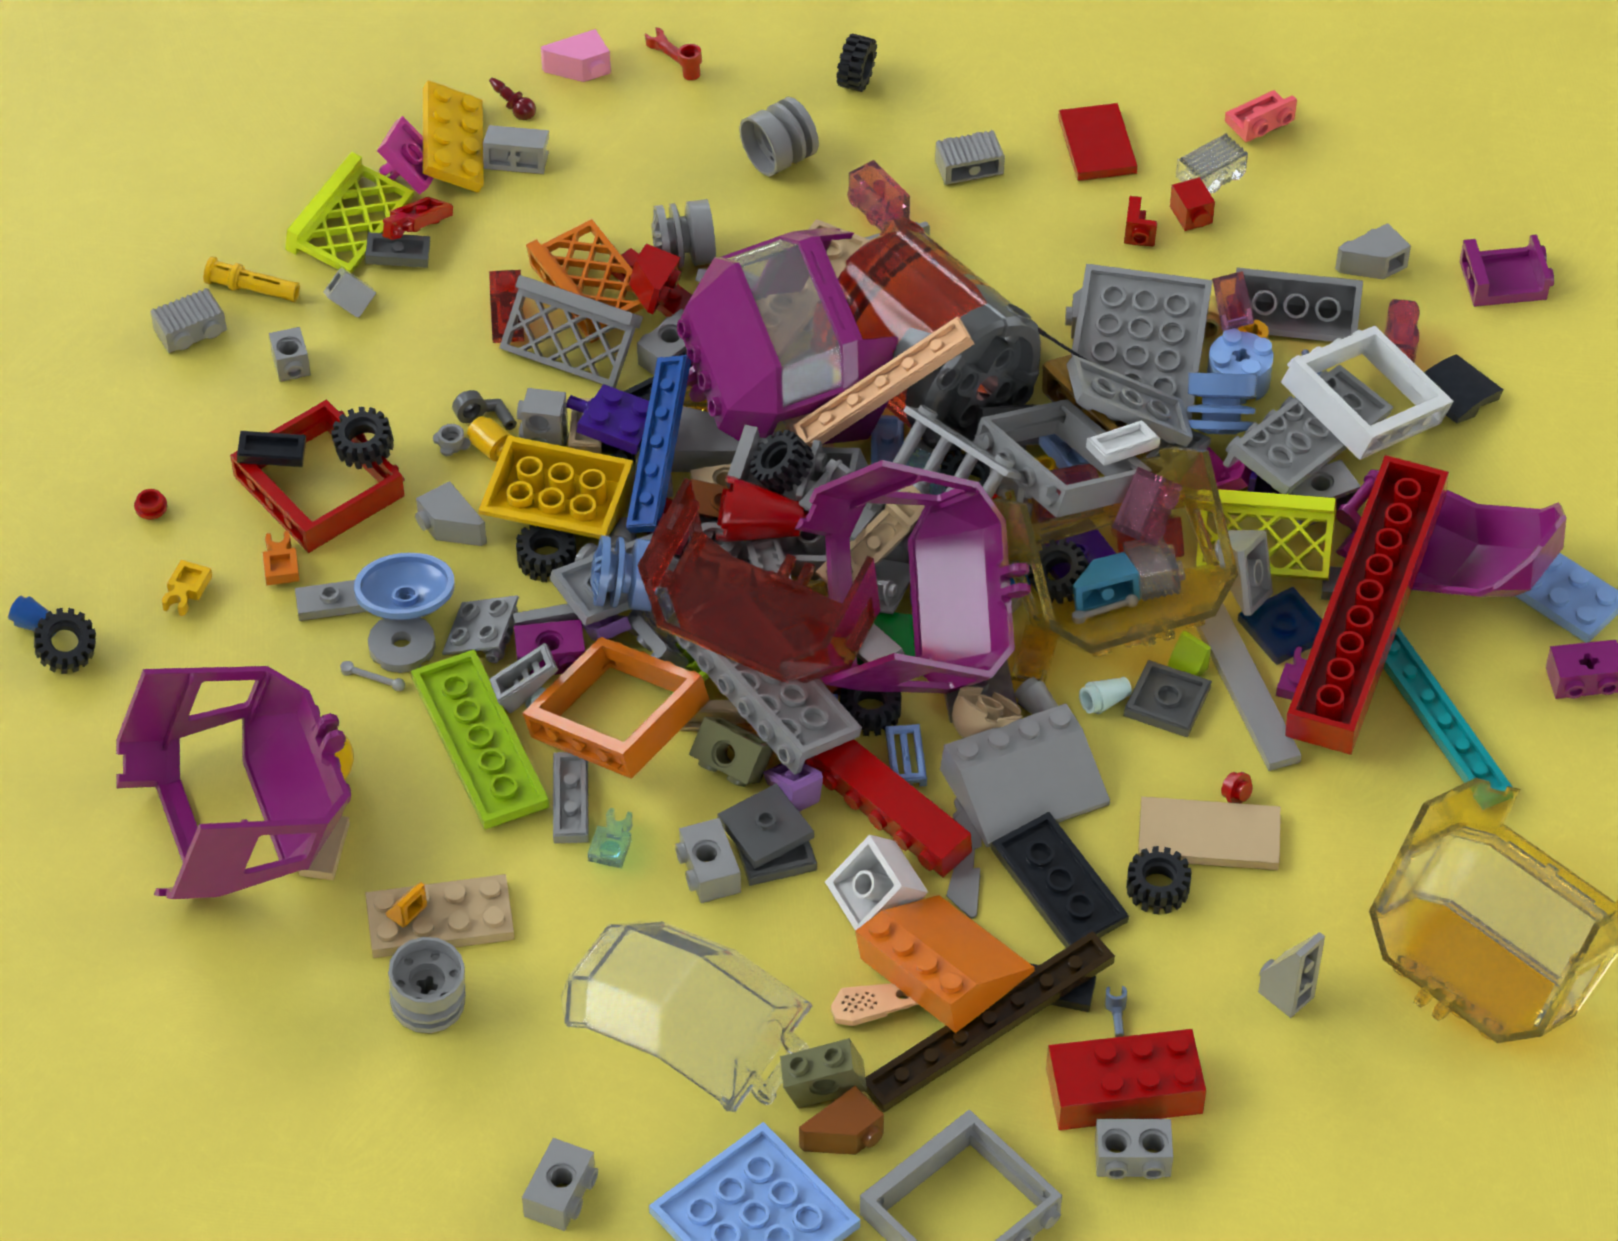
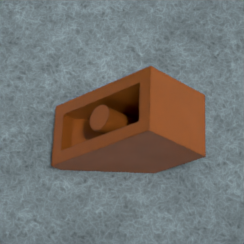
M854 1086L799 1127V1147L806 1152L856 1155L865 1147L871 1148L880 1141L884 1134V1114Z

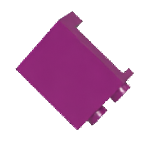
M1537 234L1530 235L1527 247L1479 251L1476 239L1463 240L1459 262L1474 307L1547 300L1549 288L1554 285V272L1552 268L1547 266L1546 248L1544 245H1540Z

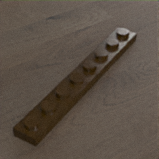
M1093 931L1037 966L1031 975L957 1033L953 1032L946 1025L865 1077L867 1087L865 1092L883 1113L1114 964L1115 955Z

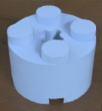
M1229 328L1210 347L1207 373L1257 375L1256 396L1242 398L1241 404H1246L1247 400L1255 397L1257 401L1267 393L1270 387L1273 365L1272 343L1268 339L1261 338L1253 333Z

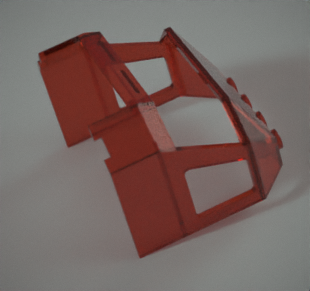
M685 478L637 565L657 628L784 683L797 680L805 684L851 668L881 610L874 558L867 556L843 603L835 601L808 587L815 571L814 564L807 562L795 581L789 578L796 564L795 556L788 554L777 573L766 571L733 557L709 538L702 530L698 512L700 505L695 499L692 481ZM689 529L690 542L674 571H671L667 568ZM656 588H667L680 627L666 622L655 593Z

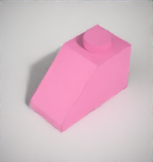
M596 29L541 46L542 69L545 73L581 82L611 73L610 51Z

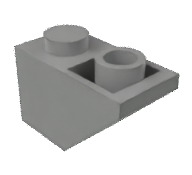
M1387 223L1377 229H1371L1365 235L1352 241H1347L1338 247L1335 269L1339 273L1383 280L1408 267L1411 245Z

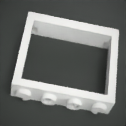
M1376 326L1363 331L1357 330L1351 336L1344 339L1337 338L1327 346L1322 348L1319 346L1308 354L1293 357L1288 362L1287 366L1289 368L1281 381L1359 460L1439 425L1454 402ZM1363 354L1416 406L1370 426L1317 373Z

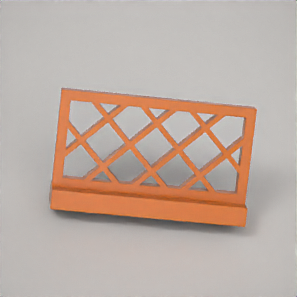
M592 219L542 245L537 239L526 244L530 265L544 283L631 313H636L644 308L639 299L635 301L624 300L627 291L634 292L629 285L633 269ZM589 232H592L595 236L593 243L578 242L579 237ZM558 248L568 249L566 257L553 256L551 252ZM574 251H589L587 260L572 258ZM596 252L609 254L610 259L608 263L593 261ZM569 266L584 268L581 277L568 275ZM590 269L605 271L603 279L588 278ZM611 272L624 273L626 275L624 282L609 280ZM584 286L599 287L597 296L584 295L582 293ZM605 289L621 290L618 299L603 297ZM571 313L573 319H575L576 317L580 316V315ZM589 318L577 323V326L586 337L597 332L592 320ZM600 323L602 329L608 326L606 324ZM597 337V338H595L594 340H592V341H590V342L593 343V342L599 340L600 337Z

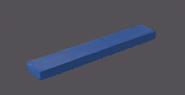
M687 355L657 358L626 528L630 533L654 532L664 513L691 360Z

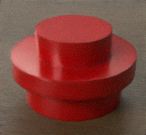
M156 489L141 491L134 502L136 514L143 519L149 520L161 517L168 507L165 496Z
M1231 772L1225 778L1221 794L1228 803L1241 804L1249 799L1253 790L1251 776L1245 772Z

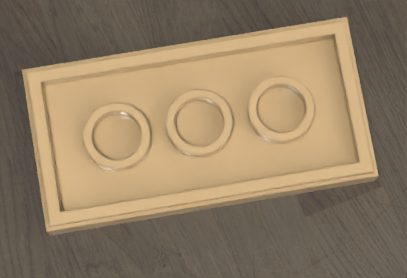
M1141 796L1138 855L1141 857V850L1147 848L1149 853H1152V847L1159 846V852H1164L1165 847L1171 848V855L1178 851L1181 853V860L1186 858L1189 864L1278 870L1281 807Z

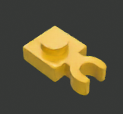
M180 560L167 582L168 592L162 598L163 611L167 612L172 604L178 603L179 615L184 616L189 610V598L199 601L212 579L211 568Z

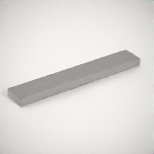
M1221 603L1192 611L1191 619L1202 641L1211 647L1210 657L1268 771L1300 763L1301 753L1293 738L1285 736L1286 724L1224 604Z

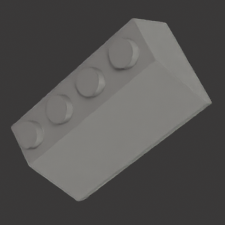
M1237 267L1230 328L1237 329L1241 322L1255 319L1265 323L1269 330L1268 335L1332 342L1337 338L1344 339L1358 330L1363 280Z

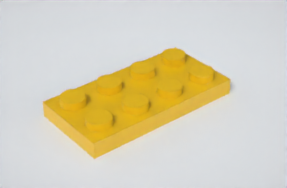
M429 80L423 87V174L479 193L484 185L482 99Z

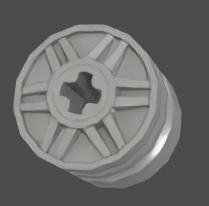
M789 96L768 106L766 110H760L742 119L739 126L741 142L748 158L757 170L769 177L790 167L792 162L797 163L804 160V158L812 156L819 147L818 134L810 114L800 102Z
M708 199L687 201L685 216L679 215L675 203L669 204V218H666L663 205L654 206V216L651 224L654 247L681 257L678 268L684 266L685 253L689 252L694 266L711 264L714 257H716V244Z
M432 937L409 940L396 950L390 959L388 971L390 1005L394 1017L404 1027L420 1033L442 1031L457 1022L464 1011L466 998L465 966L461 954L452 944Z

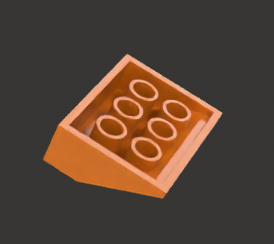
M940 895L883 910L855 930L861 960L897 986L903 993L955 1033L1035 971L1034 966Z

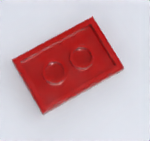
M1118 103L1059 110V122L1077 181L1137 174V162Z

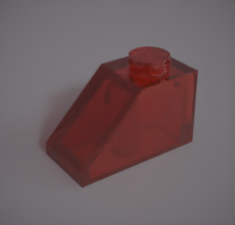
M521 270L489 271L493 343H501L519 289L515 286L519 275H521ZM524 328L514 332L511 342H524Z

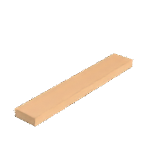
M957 316L793 426L798 436L809 447H812L814 440L821 441V444H824L975 343L965 325Z

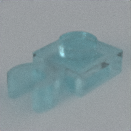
M610 808L606 813L607 827L597 826L588 850V861L622 868L632 841L629 831L633 826L632 812L628 811L624 820L616 821L615 808Z

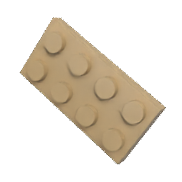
M506 874L425 884L427 907L404 928L388 918L385 912L414 886L365 892L373 958L393 956L396 950L406 942L421 937L439 938L452 944L454 947L515 940Z

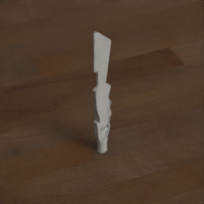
M956 797L954 800L956 812L953 814V819L971 833L972 853L954 868L946 896L969 918L974 919L977 917L980 868H974L975 849L982 846V839Z

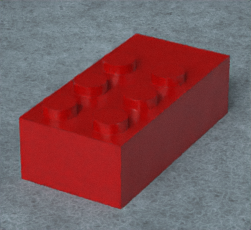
M1193 1029L1048 1045L1046 1071L1058 1130L1096 1126L1097 1119H1163L1203 1114L1206 1086Z

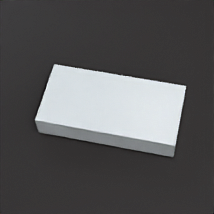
M1141 420L1087 438L1086 448L1103 466L1159 448L1160 438Z

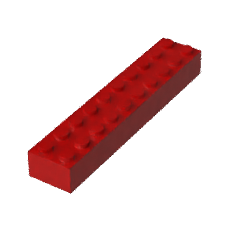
M1387 455L1384 456L1288 709L1286 737L1352 755L1446 498L1448 471Z

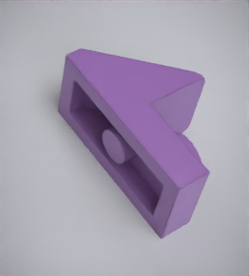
M781 763L763 772L767 785L777 784L799 812L819 802L823 781L821 771L804 764L802 771L794 775L786 765Z

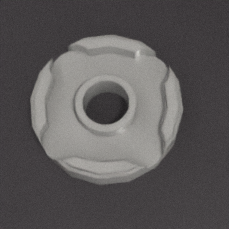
M421 617L411 620H389L383 618L370 630L368 637L370 657L374 662L376 661L381 664V668L391 672L403 673L420 668L421 663L432 658L436 647L433 628ZM398 640H407L410 642L407 646L397 647L394 645V643Z

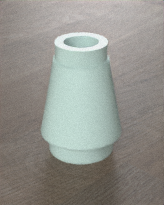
M1125 677L1087 682L1085 687L1079 691V699L1087 713L1101 714L1130 696L1132 688L1130 682Z

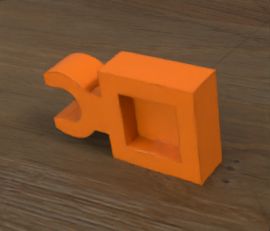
M284 531V539L281 542L272 541L271 533H267L265 536L267 551L263 552L266 585L299 582L296 548H291L289 532Z

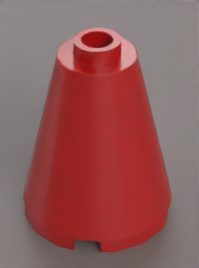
M727 475L725 477V482L731 484L729 489L723 488L717 525L721 526L723 534H716L718 542L799 537L800 531L795 530V527L800 517L806 518L809 511H805L803 507L798 505V501L734 476Z

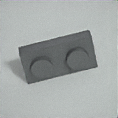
M368 232L365 254L366 264L428 268L430 236L403 235L400 239L391 240L382 237L383 233Z

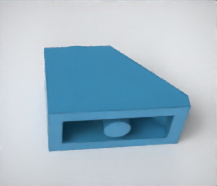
M1125 552L1094 559L1073 585L1075 611L1086 612L1125 600L1131 594L1137 596L1138 600H1140L1139 573Z

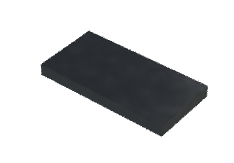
M1050 812L991 842L990 849L1065 948L1092 931L1100 938L1128 922V913Z

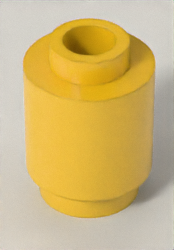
M484 416L476 418L467 430L470 442L494 462L498 461L507 436H512L492 418Z

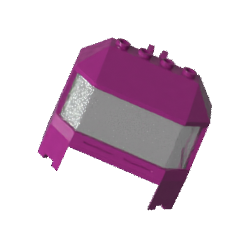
M835 227L792 231L733 253L714 257L677 322V332L679 337L683 339L687 349V356L691 360V364H693L690 367L687 385L692 387L689 396L692 402L697 403L707 399L708 412L710 416L714 417L719 430L740 441L745 425L758 427L761 438L767 439L770 435L775 437L777 431L784 432V430L793 431L798 436L793 426L795 423L893 359V350H896L898 345V336L863 340L827 255V250L832 240L852 239L854 232H842ZM889 401L824 444L869 439Z

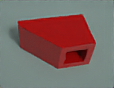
M646 243L635 260L629 285L645 310L653 315L659 304H666L671 288L675 289L680 280L682 271L677 269L681 257Z

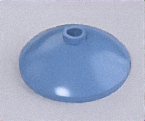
M398 553L379 558L365 566L359 572L354 582V594L358 604L371 614L389 620H411L429 615L450 599L455 588L454 574L451 568L442 560L422 553Z

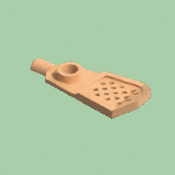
M893 983L841 988L831 1005V1012L836 1024L855 1026L886 1017L888 1013L908 1009L919 1004ZM900 996H905V997H908V998H906V999H899L898 997H900Z

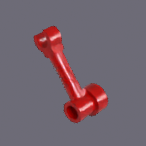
M655 27L656 37H651L645 33L646 46L663 51L682 66L683 77L686 80H696L701 76L702 52L698 45L685 44L677 48L667 40L664 31L658 27Z

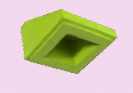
M1184 630L1180 634L1170 656L1168 666L1200 677L1209 667L1211 647Z

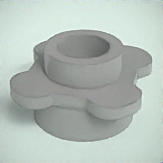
M456 424L444 425L433 435V442L440 446L441 454L444 456H451L461 449L466 450L470 447V440L464 437L463 429Z

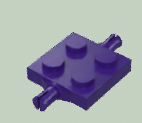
M605 384L601 386L596 396L589 401L570 395L566 408L583 413L577 423V433L635 455L641 448L649 405L648 400Z

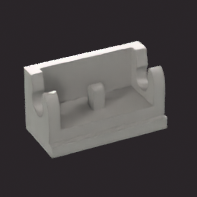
M489 125L483 141L484 169L544 174L549 150H546L549 130Z

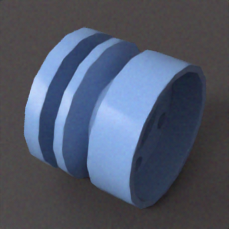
M1188 373V394L1202 397V404L1187 407V412L1202 413L1201 420H1188L1190 428L1207 434H1237L1247 431L1255 422L1241 421V414H1256V409L1241 405V399L1256 396L1257 375Z
M601 535L598 547L593 555L590 583L593 591L594 606L603 607L606 594L610 592L611 608H617L621 594L624 593L627 594L629 609L652 612L659 578V541L636 539L632 552L626 553L624 538L618 537L613 552L611 551V537Z

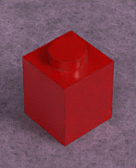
M1200 177L1172 185L1170 208L1184 231L1213 223L1215 201Z

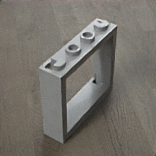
M1068 399L981 417L973 443L995 457L997 454H1001L1015 463L1013 468L1023 475L1020 480L1011 479L1056 518L1142 498L1152 471L1136 456L1103 466L1086 448L1087 438L1105 433L1106 431ZM1056 434L1105 477L1065 485L1016 442ZM1057 488L1061 491L1060 495L1056 492Z
M968 1110L860 1195V1215L887 1241H917L887 1210L969 1145L978 1151L1037 1206L995 1241H1032L1034 1236L1043 1228L1050 1229L1061 1216L1062 1195L971 1110Z

